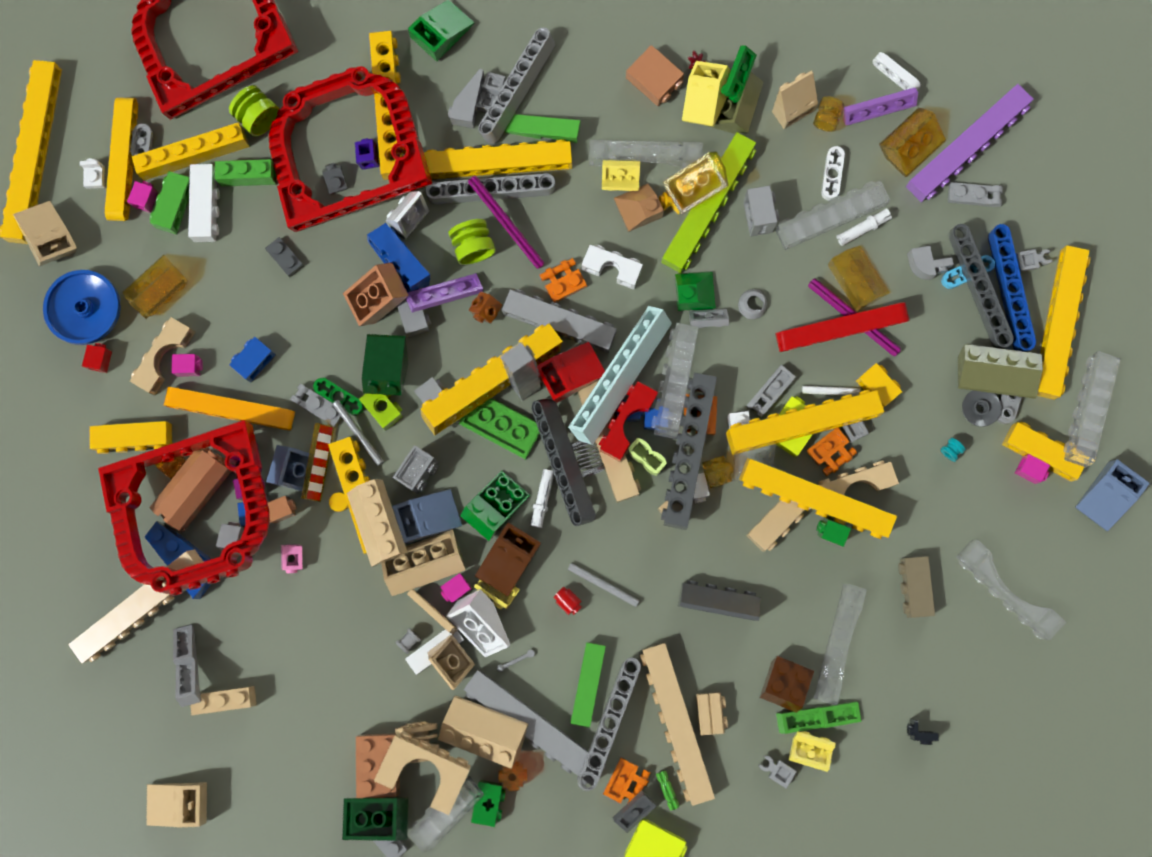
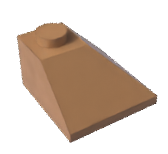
M649 184L639 187V191H629L614 198L628 232L663 218L664 210L656 193Z

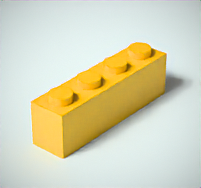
M167 421L90 426V449L97 451V454H109L110 450H116V453H126L128 449L143 452L147 451V448H154L155 450L172 444V424Z
M1017 422L1011 426L1002 443L1003 446L1022 456L1030 454L1050 465L1048 470L1071 482L1079 479L1088 461L1081 452L1070 450L1065 447L1064 443L1049 439L1047 434L1030 429L1031 426L1027 423Z

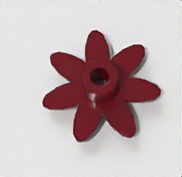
M696 51L692 52L693 57H688V60L691 62L689 69H693L696 61L707 62L702 60L703 53L698 55Z

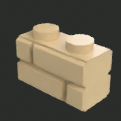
M720 692L696 694L700 735L724 734V729L728 728L727 716H723L722 708H726L725 696H721Z

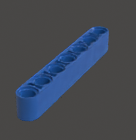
M999 224L989 232L988 241L992 258L995 261L994 267L1006 320L1013 335L1012 346L1014 351L1029 352L1035 347L1036 339L1011 231L1007 225ZM996 232H1000L1002 234V238H999L996 235ZM1000 250H1004L1007 256H1003ZM1004 268H1008L1011 274H1007ZM1008 286H1012L1015 289V293L1011 292ZM1013 304L1019 307V311L1013 309ZM1017 322L1023 325V330L1018 328ZM1021 340L1027 343V348L1022 346Z

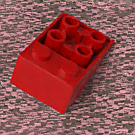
M590 342L553 356L537 365L538 372L556 403L600 380L605 372Z

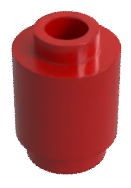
M562 587L553 597L556 600L555 603L568 615L571 613L575 615L582 608L580 605L582 601L569 588Z

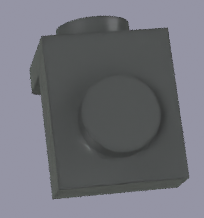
M330 163L325 165L322 173L329 194L347 189L341 164Z

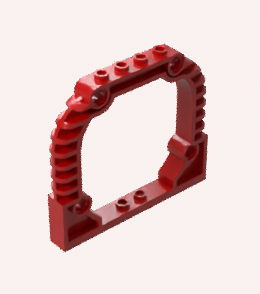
M140 0L137 5L138 10L132 18L131 34L137 52L148 74L146 75L163 115L171 120L299 52L274 0H252L258 13L253 24L259 33L254 47L256 56L239 65L232 66L222 74L215 75L213 79L196 88H193L189 83L182 82L180 75L169 66H166L156 43L154 34L156 17L168 10L171 0Z
M362 66L351 67L345 72L332 74L329 78L316 80L305 87H297L294 91L284 96V106L279 109L277 117L271 124L268 140L269 150L279 183L277 189L287 227L292 231L298 232L433 184L407 98L402 89L392 80L378 74H372ZM353 92L361 96H370L378 93L384 98L388 106L397 143L391 149V155L395 159V163L388 175L390 184L373 190H364L359 195L347 196L342 201L324 206L311 198V188L299 179L291 148V135L294 125L306 119L311 114L312 108ZM406 151V154L400 157L401 153Z
M243 420L98 468L106 512L111 514L118 558L122 564L121 566L131 578L139 583L151 586L156 592L175 596L182 594V590L188 588L189 590H194L202 587L201 584L207 582L212 584L219 582L220 578L226 576L227 578L238 576L239 572L250 568L253 562L252 556L260 549L259 547L267 537L270 525V510L260 472L262 465L251 423ZM211 446L226 456V468L235 472L238 477L246 515V525L241 539L228 544L222 550L220 557L180 570L164 566L153 568L147 562L142 551L135 509L142 502L138 489L146 476L145 467L160 462H171L176 457L189 456L194 451ZM240 459V464L236 467L235 464ZM242 555L241 562L237 563V558ZM166 579L167 583L165 587H163V581Z

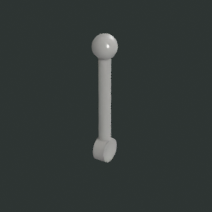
M528 650L526 654L504 665H498L497 670L503 672L505 668L527 657L531 658L535 653L533 650Z

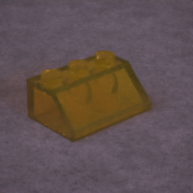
M918 107L879 145L885 158L903 176L907 177L939 148L946 139L935 113Z
M716 151L707 153L663 181L680 215L729 186L726 168Z
M861 246L847 249L833 257L827 264L856 312L890 293Z
M163 254L122 293L129 304L147 319L149 316L155 315L162 304L168 303L174 293L182 290L188 280Z

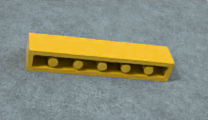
M237 122L131 157L136 174L145 181L167 174L168 171L180 170L250 146L245 130Z

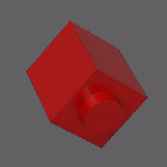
M95 343L94 346L87 344L82 367L92 371L107 373L112 351L108 350L104 344Z

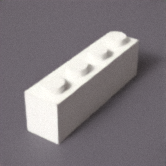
M213 164L190 165L188 237L193 242H216V236L219 235V226L217 224L219 207L217 206V200L220 198V192L217 188Z

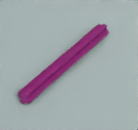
M476 176L471 177L468 183L535 268L539 269L542 267L544 261L480 180Z
M816 278L812 279L808 284L810 289L843 316L858 313ZM880 330L864 332L892 356L895 357L901 351V347Z

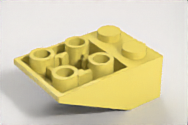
M701 61L695 62L688 78L682 121L714 127L728 97L721 93V88L726 84L731 72L727 65Z

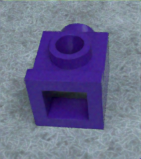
M365 138L355 142L356 163L362 170L380 167L378 148L375 141Z

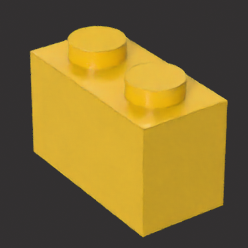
M876 363L860 376L856 382L863 390L878 391L884 408L902 391L899 383L887 375V370L882 365Z

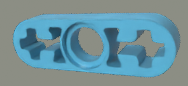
M981 256L982 261L989 263L986 268L987 273H989L994 268L995 261L991 256ZM970 265L969 268L973 273H977V267ZM961 266L946 272L942 276L941 282L945 288L953 289L966 283L967 280ZM959 275L960 277L953 281V283L947 281L949 276L952 278Z

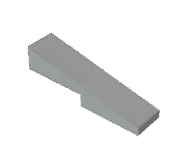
M193 625L173 629L176 700L181 707L201 702L195 632Z

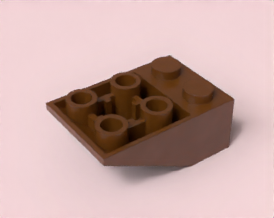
M507 523L475 574V577L508 597L535 556L541 542L512 524Z

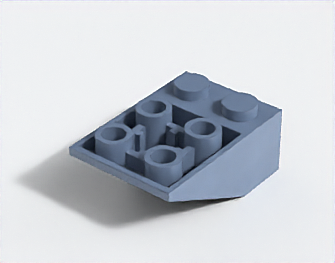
M1116 459L1106 464L1075 508L1104 530L1109 531L1139 499L1150 483Z
M451 489L393 505L405 544H410L462 526Z

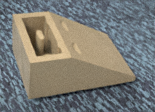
M812 70L808 73H801L795 78V81L791 83L786 82L779 88L772 113L783 129L816 110L818 100Z
M50 201L13 214L39 266L76 252L77 247L68 229Z
M207 782L147 784V825L200 827L207 823Z

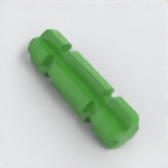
M666 771L658 772L656 776L661 783L660 786L665 799L668 800L669 809L675 810L679 808L680 805L677 798L675 799L676 795L670 780L668 781Z

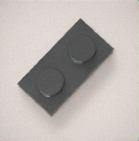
M280 237L265 248L289 278L304 266Z
M641 790L612 818L618 826L628 833L656 807V804Z

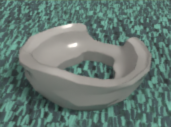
M756 289L745 291L738 302L740 313L747 319L753 320L762 317L767 306L765 295ZM749 297H759L763 302L762 309L752 310L747 304Z

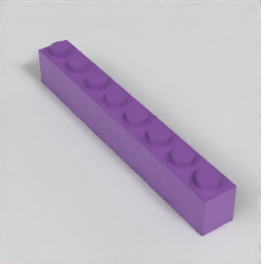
M1019 84L1014 86L915 175L906 185V188L920 202L926 198L930 200L937 193L936 189L939 186L943 188L950 181L949 177L952 174L956 176L964 169L963 164L966 162L970 164L978 156L976 153L979 150L983 152L991 144L989 141L993 137L995 139L1000 137L1004 133L1003 128L1005 126L1011 127L1018 120L1016 117L1019 114L1023 116L1031 108L1029 104L1034 99Z

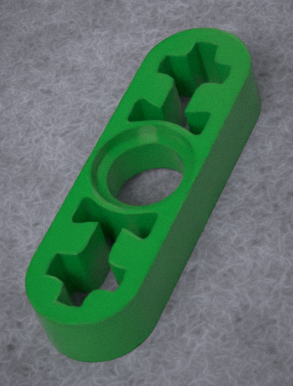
M319 378L314 382V391L331 403L335 402L334 394L342 392L344 394L343 400L340 401L342 405L347 400L353 404L358 402V410L354 409L353 411H351V406L345 404L344 408L349 414L357 416L363 412L364 405L362 402L326 378ZM326 382L325 386L329 388L331 392L328 393L323 389L320 392L321 388L319 387V384H324Z

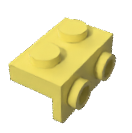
M603 160L602 190L639 191L640 161Z
M481 580L474 586L477 590L481 589L489 598L494 600V606L500 610L503 607L508 609L520 591L515 586L507 597Z
M797 732L792 740L789 761L828 772L832 751L836 743L825 737L818 738L812 736L809 732Z

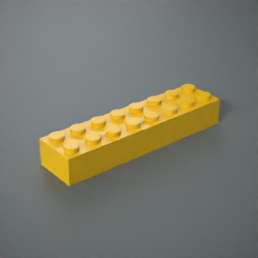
M550 323L546 326L540 325L534 330L535 333L530 336L525 335L518 341L524 347L528 345L535 354L536 365L555 356L561 350L563 341ZM512 345L504 349L502 353L504 354L513 348ZM500 356L490 358L486 362L487 365L482 368H475L466 379L464 377L460 378L454 383V387L442 390L438 394L439 397L434 400L429 399L422 404L421 417L434 436L511 385Z

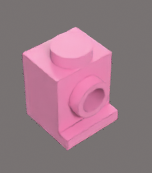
M281 545V569L286 570V573H298V570L302 569V545ZM293 555L294 561L289 562L287 560L288 556Z

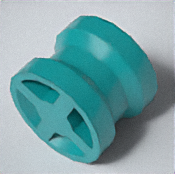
M950 438L948 444L943 446L940 451L949 460L956 462L958 455L964 453L966 449L958 440Z

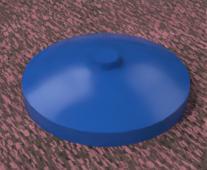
M75 270L59 277L48 289L43 302V315L50 331L63 341L75 345L92 344L106 337L117 324L121 311L120 297L115 286L103 275L90 270Z

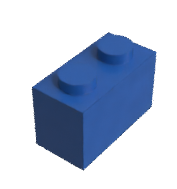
M254 337L245 343L244 349L240 353L232 357L229 365L251 383L276 354Z

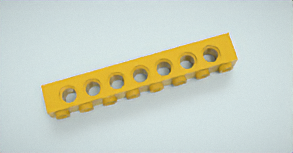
M391 31L369 33L372 74L386 77L398 85V83H401L400 73L396 69V66H399L398 55H395V49H398L397 38L393 37ZM383 51H389L386 55H381ZM385 68H390L388 72H382ZM376 93L374 94L380 173L383 180H388V175L395 163V160H389L392 156L391 149L397 143V140L393 143L388 142L390 138H396L393 124L387 125L391 117L388 107H385L386 102L380 94ZM406 151L402 152L400 157H403Z

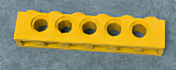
M347 437L328 445L363 553L367 554L347 493L356 486L370 481L369 476L366 477L364 472L366 469L363 458L360 459L358 454L360 451L358 441ZM348 454H352V462L346 464L344 461L345 457ZM358 472V480L352 482L350 480L351 474Z

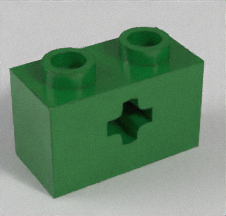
M825 517L823 521L819 520L816 527L817 535L820 538L844 547L851 530L848 526Z
M485 780L478 782L471 823L495 827L496 822H500L502 810H499L500 802H504L506 790H503L504 784ZM488 799H492L491 803L494 804L491 808H487V804L484 803Z

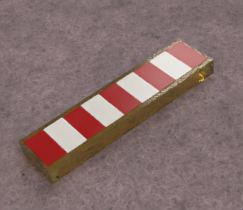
M315 423L301 499L321 502L330 455L328 444L332 443L335 427Z

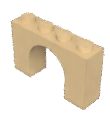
M397 731L374 781L393 789L403 767L408 762L415 759H426L438 768L441 777L440 785L430 807L449 815L471 765L461 757L456 759L450 756V753L444 749L439 748L437 750L432 748L431 744L427 741H417L412 738L411 734Z

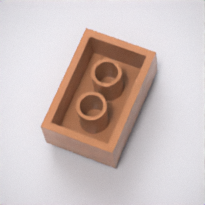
M393 263L375 265L343 293L359 326L377 323L409 296Z
M396 733L361 734L356 736V798L397 797L400 794V775L393 789L374 781Z

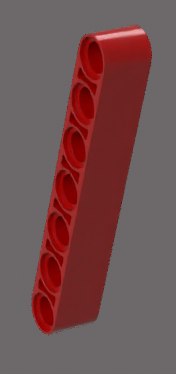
M906 302L781 331L775 333L779 352H784L909 322L910 319Z

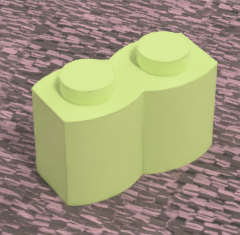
M637 438L628 448L631 458L638 463H642L645 470L654 476H657L667 464L665 458L660 453L652 451L649 444L640 438Z

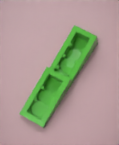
M514 114L505 129V133L536 139L545 137L577 143L581 124L580 120Z
M586 642L571 724L590 728L606 646Z
M858 702L802 709L797 713L793 711L776 713L779 733L782 734L861 722Z

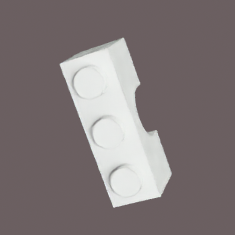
M589 245L582 263V270L600 276L604 267L614 266L619 271L617 283L635 289L643 264L635 258L627 259L622 257L623 255L619 252H608L600 245Z

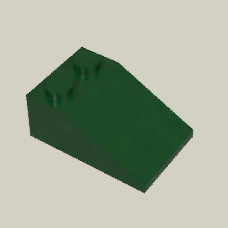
M344 798L342 840H407L408 798Z

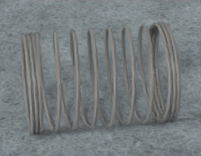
M578 441L572 444V448L576 450L589 444ZM587 452V453L578 455V456H576V458H577V457L584 456V455L589 454V453H591V452ZM588 456V457L582 458V459H580V460H578V461L585 460V459L590 458V457H592V456ZM593 460L583 462V463H581V464H579V465H583V464L589 463V462H591V461H593ZM591 464V465L582 467V468H580V469H584V468L590 467V466H592V465H594V464ZM599 465L598 467L583 471L582 476L587 477L604 471L605 468Z

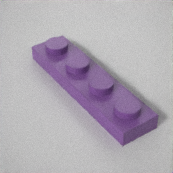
M914 87L844 107L843 122L847 126L917 106L918 91Z
M475 273L408 292L409 296L406 298V301L413 313L479 294L480 291L483 292V287Z

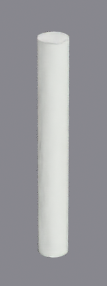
M802 386V394H852V396H857L860 392V388Z

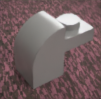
M930 246L913 248L907 254L912 272L924 280H932L936 276V272L937 274L946 273L954 265L952 257L933 260Z

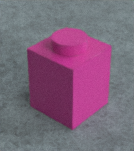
M135 181L127 202L134 208L151 213L158 192L153 188L154 185L149 182L143 181L139 183Z
M172 354V374L177 377L200 376L203 362L196 354Z
M1028 454L1022 457L1015 474L1037 484L1047 479L1049 475L1047 470L1050 465Z
M459 573L441 586L443 590L441 595L447 602L455 603L470 592L472 588L464 576Z

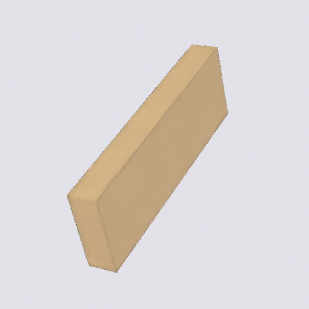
M411 589L407 593L410 598L449 633L454 634L458 630L454 624L417 591Z

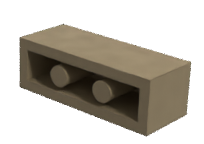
M929 557L900 559L901 563L898 564L899 574L903 578L901 593L905 596V602H903L904 614H907V618L935 616Z

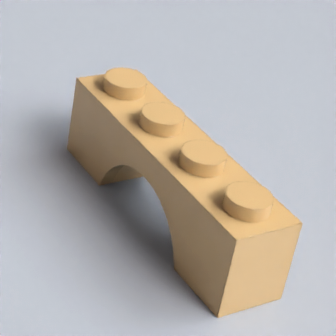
M170 317L163 324L160 335L154 338L149 352L143 355L140 366L132 372L130 382L155 396L165 381L160 372L162 357L173 348H186L195 331Z
M882 460L874 463L873 468L867 469L864 466L856 469L855 474L848 475V472L837 475V480L830 482L828 478L818 483L821 487L845 495L847 488L855 482L869 484L876 492L895 486L899 482L892 463H885Z

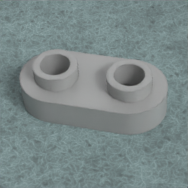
M138 124L134 127L131 142L132 156L140 154L141 151L147 152L152 150L153 131L148 125Z
M1000 394L1001 413L997 419L1000 424H1009L1014 421L1022 397L1015 396L1014 399H1011L1009 395ZM1004 411L1009 412V417L1004 415Z

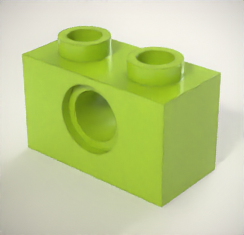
M363 395L359 400L385 431L403 418V415L400 413L402 408L396 401L394 403L390 401L389 397L391 395ZM383 402L387 403L386 410L379 411V405Z

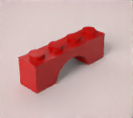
M638 381L636 385L632 384L627 392V395H629L627 401H622L617 410L620 414L617 419L613 418L608 426L611 430L607 436L603 435L598 444L601 446L600 452L618 462H621L630 446L623 431L625 421L636 412H649L658 395L657 391Z

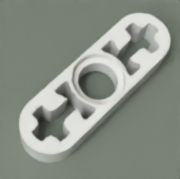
M880 52L873 59L874 66L902 89L907 90L915 87L918 90L920 88V82L886 54Z
M838 146L830 148L826 156L821 195L827 201L836 199L840 191L845 153ZM834 152L837 153V156H840L837 158L836 164H832L834 160V156L832 155ZM830 169L838 172L836 178H831L828 175ZM830 183H834L832 185V195H829V192L826 191L830 187Z

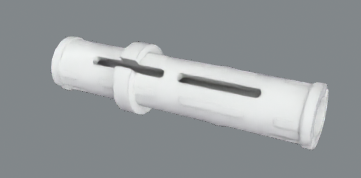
M885 208L874 216H868L865 221L837 235L839 244L844 246L872 229L876 230L879 225L892 219L891 213Z
M543 469L537 500L533 504L534 512L530 526L542 528L545 512L548 511L547 504L554 478L552 470Z

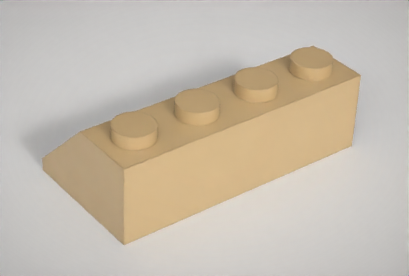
M373 479L349 491L347 496L371 567L407 554L383 480Z
M453 529L405 546L407 554L381 563L384 581L392 596L466 570Z
M455 695L442 722L438 740L512 769L519 758L528 723Z

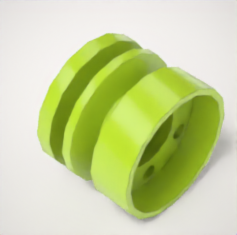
M256 85L242 89L233 98L229 106V113L239 123H242V126L252 136H259L267 132L279 111L278 106L267 98Z
M472 219L462 222L451 228L448 232L450 239H452V246L457 247L455 254L458 263L461 265L483 261L496 252L492 238L487 237L489 229L484 219Z

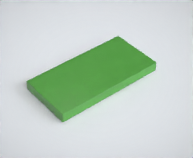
M492 398L462 417L458 423L525 460L540 435L536 421Z

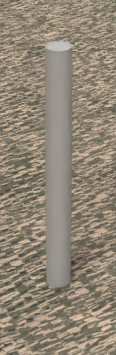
M336 400L332 405L377 466L384 462L340 401Z
M570 564L569 571L629 604L637 606L639 600L575 564Z

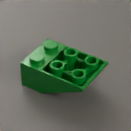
M446 0L421 15L408 28L410 38L437 62L475 23L450 0Z
M501 470L465 506L460 516L484 538L490 541L530 497V494Z

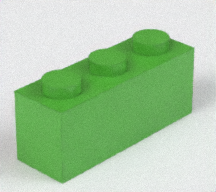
M271 159L215 161V180L221 187L276 185V171Z
M168 171L167 176L164 177L162 182L163 188L161 193L157 195L156 207L150 214V224L157 229L177 235L189 202L190 177Z

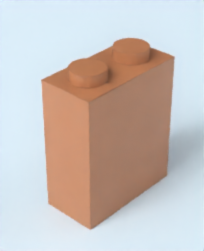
M652 45L626 70V79L657 106L662 102L666 103L671 97V93L674 90L680 89L684 83V73Z

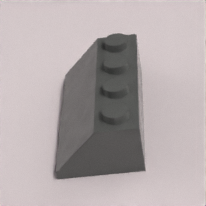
M687 580L686 583L681 584L678 607L759 621L761 597H756L755 592L744 591V594L736 593L737 589L725 587V591L718 590L717 585L706 584L705 587L698 586L696 581Z

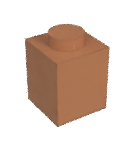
M283 496L268 502L270 523L275 524L296 515L294 511L297 509L296 504L290 497Z

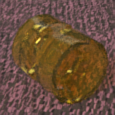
M823 97L818 107L819 111L816 113L813 121L814 126L827 132L836 131L839 117H841L845 106L844 103L834 97Z

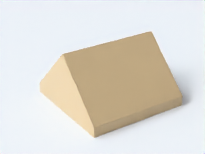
M452 634L427 652L428 660L452 690L459 685L475 665Z

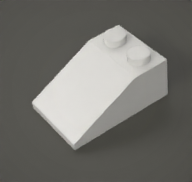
M419 191L409 192L407 196L404 195L400 199L397 208L391 210L387 215L386 222L388 226L393 227L405 239L429 212L424 197Z
M481 589L458 600L446 615L484 657L510 646L509 639L494 603Z

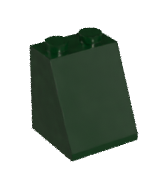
M367 334L361 378L363 394L402 396L408 368L406 336Z

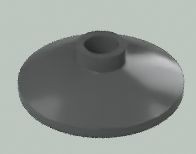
M972 390L965 396L962 402V412L971 424L985 427L993 424L999 418L1001 403L994 393ZM978 405L982 407V412L977 411Z

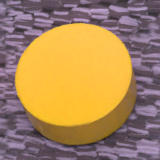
M340 492L334 493L329 499L330 508L336 512L345 511L348 508L345 495Z

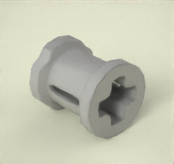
M408 628V632L395 642L406 654H409L410 649L422 640L411 628Z

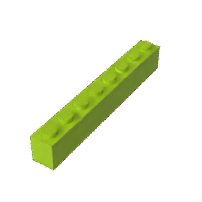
M736 132L663 255L661 263L680 274L683 269H688L692 262L690 257L693 253L697 254L701 247L700 240L702 237L706 238L710 232V223L716 222L720 214L718 212L720 206L724 207L729 199L727 196L729 191H734L738 184L736 179L739 175L743 176L748 167L745 165L748 159L752 160L757 150L754 149L756 142Z

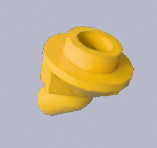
M666 192L659 196V201L664 211L669 206L677 214L683 210L677 201L672 199Z

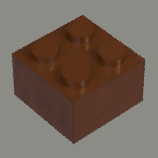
M776 656L771 662L760 698L797 713L803 708L814 671Z

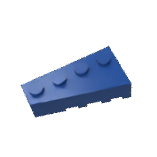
M384 223L367 234L368 243L384 264L393 263L407 293L430 286V274L409 251L406 244L397 237L398 235L393 227H389Z
M156 521L145 535L146 540L167 566L186 551L194 549L204 562L211 560L209 556L163 522ZM207 582L201 584L202 587L189 590L188 588L186 591L193 599H201L211 584Z

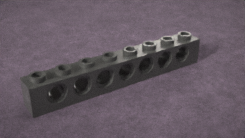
M694 373L693 378H689L687 389L691 391L689 397L685 396L683 407L687 408L686 415L681 416L680 426H683L682 434L678 433L676 444L680 446L679 451L674 452L672 463L676 464L675 471H670L668 481L672 482L671 490L667 489L665 496L668 506L667 509L663 508L661 520H665L664 526L682 530H687L717 380L715 376ZM696 392H702L705 395V397L702 399H698L695 397L694 394ZM698 410L701 416L693 417L691 411ZM694 428L697 430V435L690 436L687 430ZM691 447L694 453L690 455L685 454L683 449ZM682 465H686L690 468V472L682 473L679 468ZM683 484L687 490L682 493L678 492L676 486ZM680 503L683 509L679 512L674 511L672 505Z

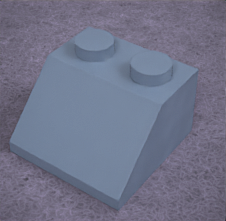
M277 445L266 482L308 493L314 454Z

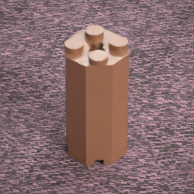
M209 447L194 451L149 508L157 516L160 515L167 524L184 532L232 472L226 468L225 458L218 453L212 452V449Z

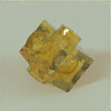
M724 455L702 462L705 478L710 488L732 482L731 473H734L731 462L726 461Z

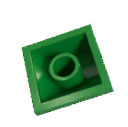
M713 272L675 274L678 311L716 308Z

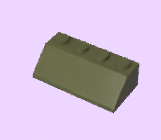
M964 344L958 355V388L1036 399L1043 371L1042 354Z

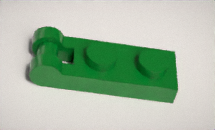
M746 45L740 46L728 80L721 88V93L729 96V99L734 103L738 102L742 96L757 56Z

